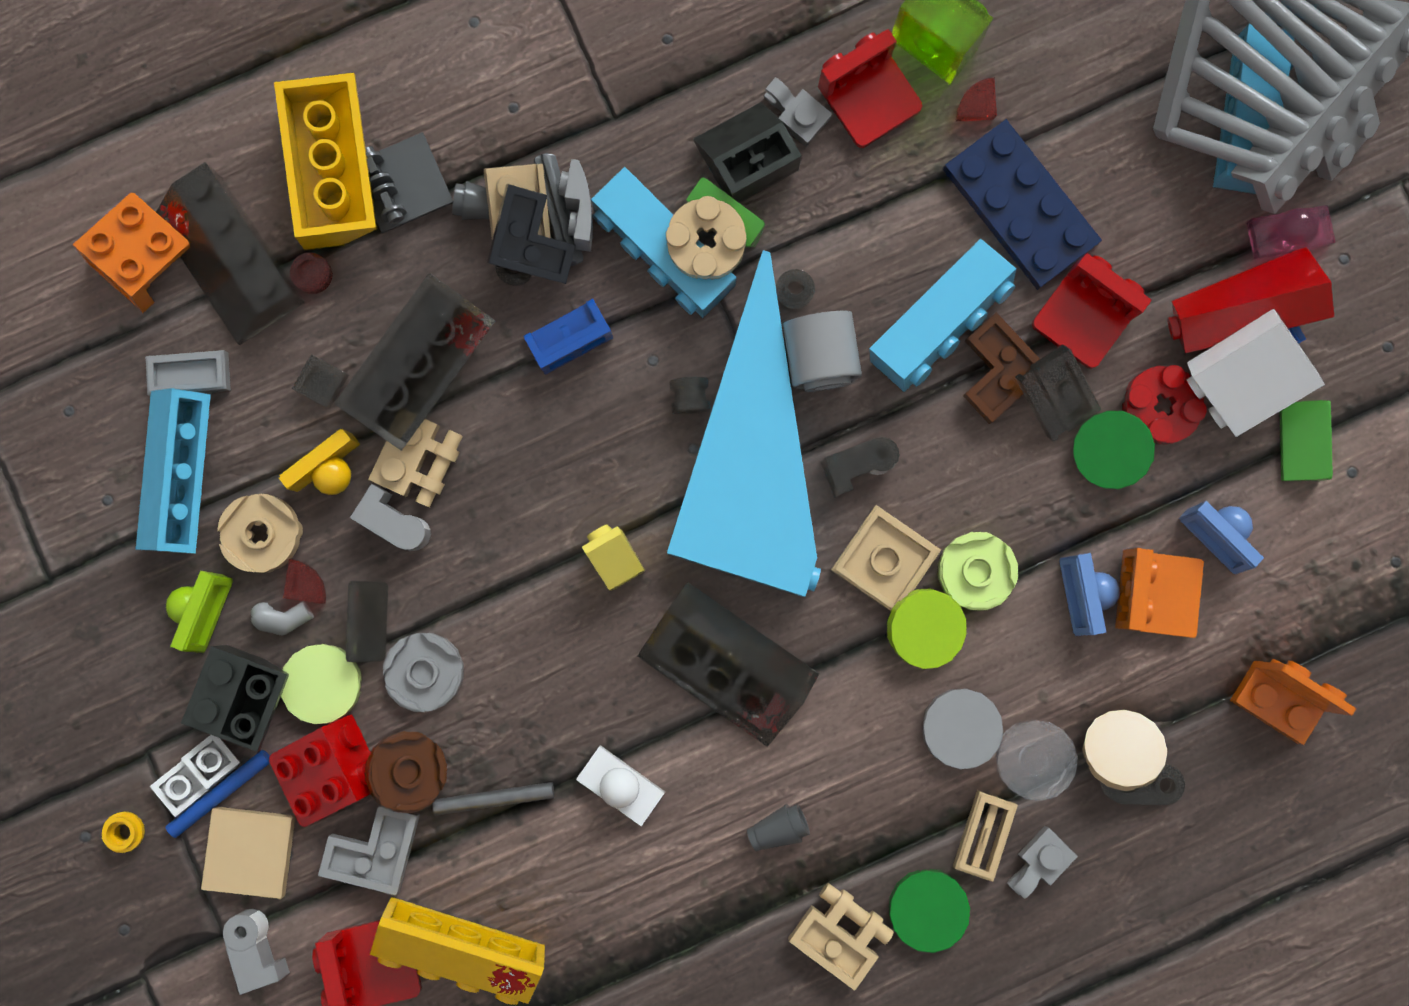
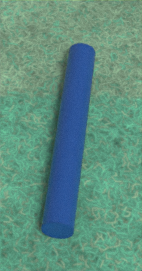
M265 750L259 751L167 824V832L173 838L181 835L210 812L212 808L220 804L269 765V754Z

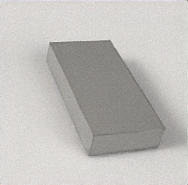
M225 350L146 356L148 396L151 395V391L170 388L199 393L231 391L229 353Z

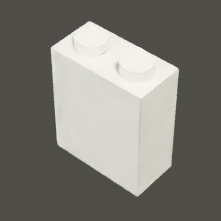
M1275 309L1270 310L1187 362L1192 375L1187 379L1191 389L1199 399L1204 396L1209 399L1213 406L1208 410L1221 429L1228 426L1235 437L1325 385L1316 368Z

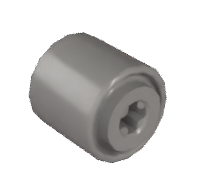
M830 311L810 314L788 320L782 324L793 388L805 389V392L836 389L848 386L852 380L862 376L851 311Z

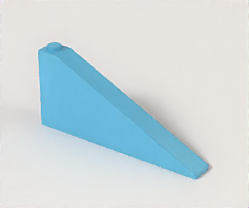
M763 250L667 554L805 597L807 590L815 591L821 569L815 567L817 553L771 253Z

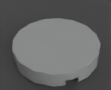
M415 633L400 639L389 650L383 664L385 687L389 696L399 706L413 712L433 711L447 705L458 694L464 679V663L458 649L447 638L434 633Z
M969 689L947 690L935 697L926 708L923 717V740L930 753L943 764L958 769L976 768L989 761L999 749L1003 736L1002 717L995 704L982 693Z

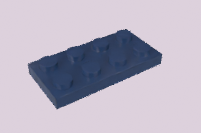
M1007 119L945 164L942 169L1037 290L1102 241Z

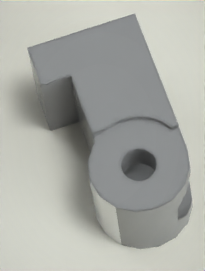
M371 484L350 518L398 548L409 551H418L424 548L429 543L431 537L429 525L421 518L404 515L389 506L387 503L391 499L392 494L379 486Z
M246 909L233 916L226 922L223 929L226 951L240 995L278 982L290 973L285 958L274 961L266 936L269 928L268 920L265 914L256 909Z

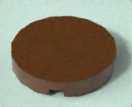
M402 731L384 737L372 749L366 762L365 781L370 795L381 807L392 812L415 813L429 807L436 800L435 798L440 790H443L447 779V763L442 749L436 742L434 743L420 732Z

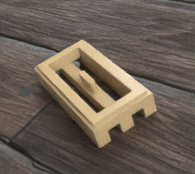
M977 790L953 867L962 872L993 882L1018 805ZM986 802L989 803V807L969 865L966 864ZM1000 807L1004 809L986 869L984 870L979 867L998 808Z

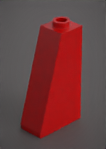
M1304 247L1171 301L1174 316L1168 317L1167 322L1172 340L1179 339L1185 353L1213 347L1272 309H1275L1287 328L1333 318L1332 282L1309 249Z

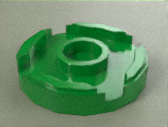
M1108 410L1093 415L1081 425L1074 438L1073 457L1078 470L1089 482L1102 488L1121 489L1135 484L1147 474L1154 461L1155 443L1150 429L1140 418L1125 411Z
M917 870L908 873L897 882L889 898V916L892 928L906 945L917 951L935 953L949 949L962 938L969 925L970 906L966 893L953 877L940 870Z

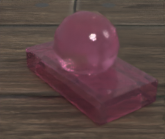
M1328 205L1313 208H1294L1285 213L1252 218L1246 222L1254 260L1288 254L1304 247L1310 250L1331 246L1336 243Z

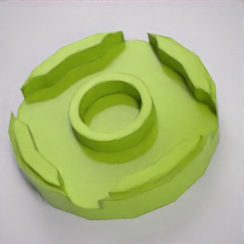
M931 588L916 589L908 593L907 596L893 606L887 621V638L895 653L904 662L922 669L938 668L952 661L962 649L967 635L966 618L961 606L950 595Z

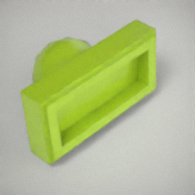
M200 570L194 587L184 586L171 592L167 598L165 608L168 617L179 625L170 647L183 652L204 653L206 651L232 586V578Z

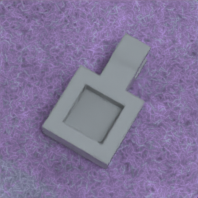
M776 77L765 89L766 93L763 97L782 112L779 119L783 122L787 131L805 147L809 145L831 119L832 113L804 89L795 98L789 88Z
M1044 826L1017 854L1026 864L1009 879L1007 884L1025 899L1034 891L1040 879L1051 886L1078 856L1049 827Z

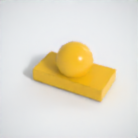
M339 429L279 475V480L286 489L299 492L313 482L315 488L321 493L337 495L348 487L351 480V470L342 458L358 447L360 443L352 433Z

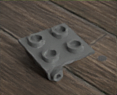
M423 132L380 151H374L372 146L365 147L374 213L382 233L453 203V199Z

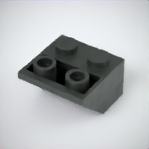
M762 102L693 138L720 189L739 203L799 171L802 158L801 153L783 122Z
M211 646L181 724L259 752L289 674L264 658L232 646Z

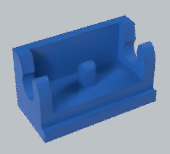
M593 299L544 327L523 336L545 375L613 339L612 332Z

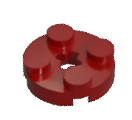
M1177 365L1155 366L1135 376L1126 388L1125 402L1122 403V411L1140 418L1150 429L1154 443L1161 445L1173 444L1190 436L1198 428L1200 421L1204 419L1207 407L1204 403V397L1199 399L1188 384L1187 379L1191 375ZM1158 395H1161L1164 399L1169 398L1172 405L1170 406L1171 412L1169 415L1164 411L1157 413L1154 406L1159 403Z

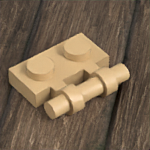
M401 408L368 480L405 497L408 496L413 483L422 487L416 502L430 508L436 493L441 494L445 485L441 482L451 461L455 463L460 453L457 451V448L463 436L448 430L443 443H439L434 440L440 428L439 425ZM429 451L437 456L426 476L419 473Z
M827 883L819 894L821 898L831 904L826 914L824 915L811 905L788 937V940L855 991L879 958L877 953L867 947L873 937L886 945L892 938L894 931L882 923L883 918L874 911L868 913L853 901L854 896L846 890L842 889L839 891L830 883ZM843 915L860 926L855 936L837 924Z

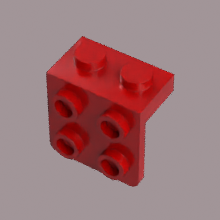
M889 29L878 35L875 32L866 35L855 45L856 49L845 56L842 53H838L828 59L822 66L823 69L821 70L818 88L855 145L859 148L870 145L918 115L922 109L921 100L892 58L897 41Z
M1086 253L1072 266L1033 319L1032 327L1086 368L1092 369L1100 364L1130 321L1142 314L1152 299L1144 294V289L1137 282L1131 279H1123L1114 273L1112 266L1105 259Z
M352 714L309 733L272 753L269 757V763L298 823L303 827L370 795L365 781V769L371 752Z
M380 920L327 932L315 943L316 948L313 949L312 959L316 973H321L324 989L321 992L322 1006H381L411 999L419 995L422 985L417 969L401 965L400 968L387 967L377 961L378 957L370 955Z

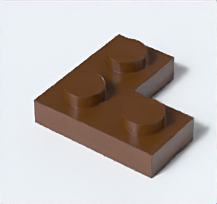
M997 312L965 340L991 370L970 388L963 397L988 424H991L1050 370Z

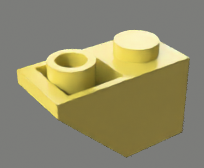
M606 524L586 536L589 543L582 546L610 591L645 572L624 532L618 526L612 529Z

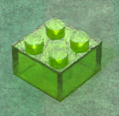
M905 0L900 6L892 35L896 39L898 46L947 83L951 84L979 49L993 17L988 14L985 6L976 0Z

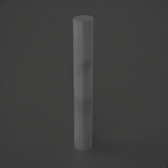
M553 782L440 798L433 802V812L436 816L551 799L555 796Z

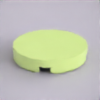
M970 532L955 538L943 550L938 562V580L943 592L950 595L961 607L968 610H988L1001 605L1011 594L1012 589L1015 588L1018 580V563L1012 549L1001 539L987 532Z
M327 644L307 646L294 653L283 667V671L287 672L289 677L281 698L288 711L301 721L312 724L334 722L347 715L359 700L361 693L360 681H362L361 671L354 658L340 647Z

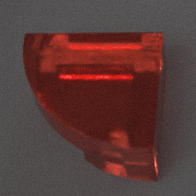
M995 77L981 80L966 91L957 108L956 121L994 120L996 118Z
M289 559L283 598L326 604L325 586L319 574L308 564L299 560Z

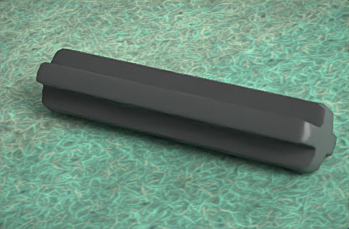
M549 153L541 154L534 158V164H543L548 216L554 239L575 245L574 236L568 235L571 211L566 209L565 196L559 195L561 174L556 156ZM575 249L571 267L583 262L581 250Z

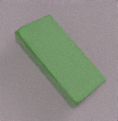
M701 178L686 200L690 202L704 196H711L729 204L738 212L743 220L747 238L745 246L755 247L764 230V221L708 179Z
M1329 400L1295 402L1280 411L1281 481H1325L1332 479L1331 402Z

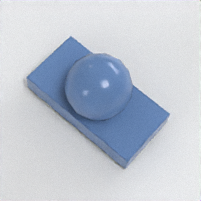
M1204 501L1187 509L1179 518L1180 522L1233 574L1256 568L1264 559L1246 540L1253 530V523L1248 512L1241 507H1223L1217 512L1207 501Z
M1091 553L1060 558L1059 562L1073 634L1081 636L1107 633L1102 611L1113 607L1120 597V587L1117 580L1107 573L1094 572Z

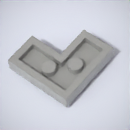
M379 805L369 842L332 833L327 839L318 876L397 896L402 886L420 813L392 812Z

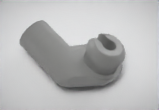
M304 601L284 613L273 610V607L265 602L258 603L251 609V622L256 629L281 636L290 633L314 618L310 607Z

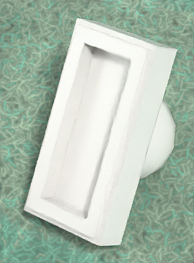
M601 745L576 779L600 796L608 805L618 809L640 826L643 825L665 793L664 790Z

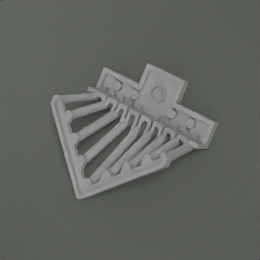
M1185 0L1153 127L1156 137L1237 164L1231 172L1232 177L1253 184L1261 210L1276 214L1281 206L1293 197L1297 187L1311 171L1316 169L1318 177L1332 181L1343 168L1350 164L1354 154L1364 142L1377 131L1380 121L1374 96L1385 83L1394 77L1396 70L1409 56V3L1397 0H1341L1363 11V16L1336 0H1226L1294 66L1298 85L1221 21L1212 17L1209 9L1210 0ZM1329 17L1346 26L1347 31L1343 29L1341 26H1339L1337 23H1335L1333 20H1331ZM1299 18H1301L1303 21H1305L1307 24H1309L1311 27H1313L1315 30H1317L1319 33H1321L1323 36L1329 39L1330 45H1328L1322 38H1320ZM1276 23L1311 52L1314 61ZM1202 31L1210 35L1279 91L1284 107L1207 59L1202 58L1197 51ZM1191 72L1198 74L1265 116L1269 128L1267 130L1190 97L1187 87ZM1181 111L1249 140L1253 147L1250 150H1246L1178 128L1177 125Z

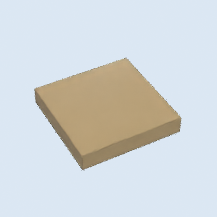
M875 505L837 559L831 571L891 612L893 606L899 600L901 601L908 593L914 591L941 549Z
M225 807L212 808L201 890L277 899L285 897L295 815Z

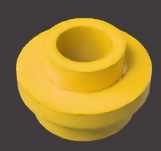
M126 811L116 813L110 816L104 823L102 829L103 842L110 850L117 853L132 851L141 844L144 838V824L134 813ZM122 825H126L130 829L128 839L123 838L120 834V827Z

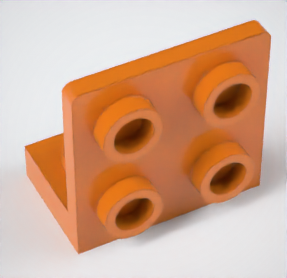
M135 193L128 194L72 244L89 266L142 313L155 303L146 291L150 284L190 248L188 240Z
M1133 548L1123 550L1119 585L1120 597L1117 605L1115 628L1195 638L1198 628L1204 561L1197 558L1153 553L1154 550Z
M1272 659L1270 662L1254 661L1230 699L1232 703L1300 745L1306 743L1324 711L1352 716L1356 710L1354 706L1344 701L1347 695L1341 690L1327 683H1323L1320 686L1309 679L1312 673L1305 667L1293 661H1288L1284 664L1275 659Z

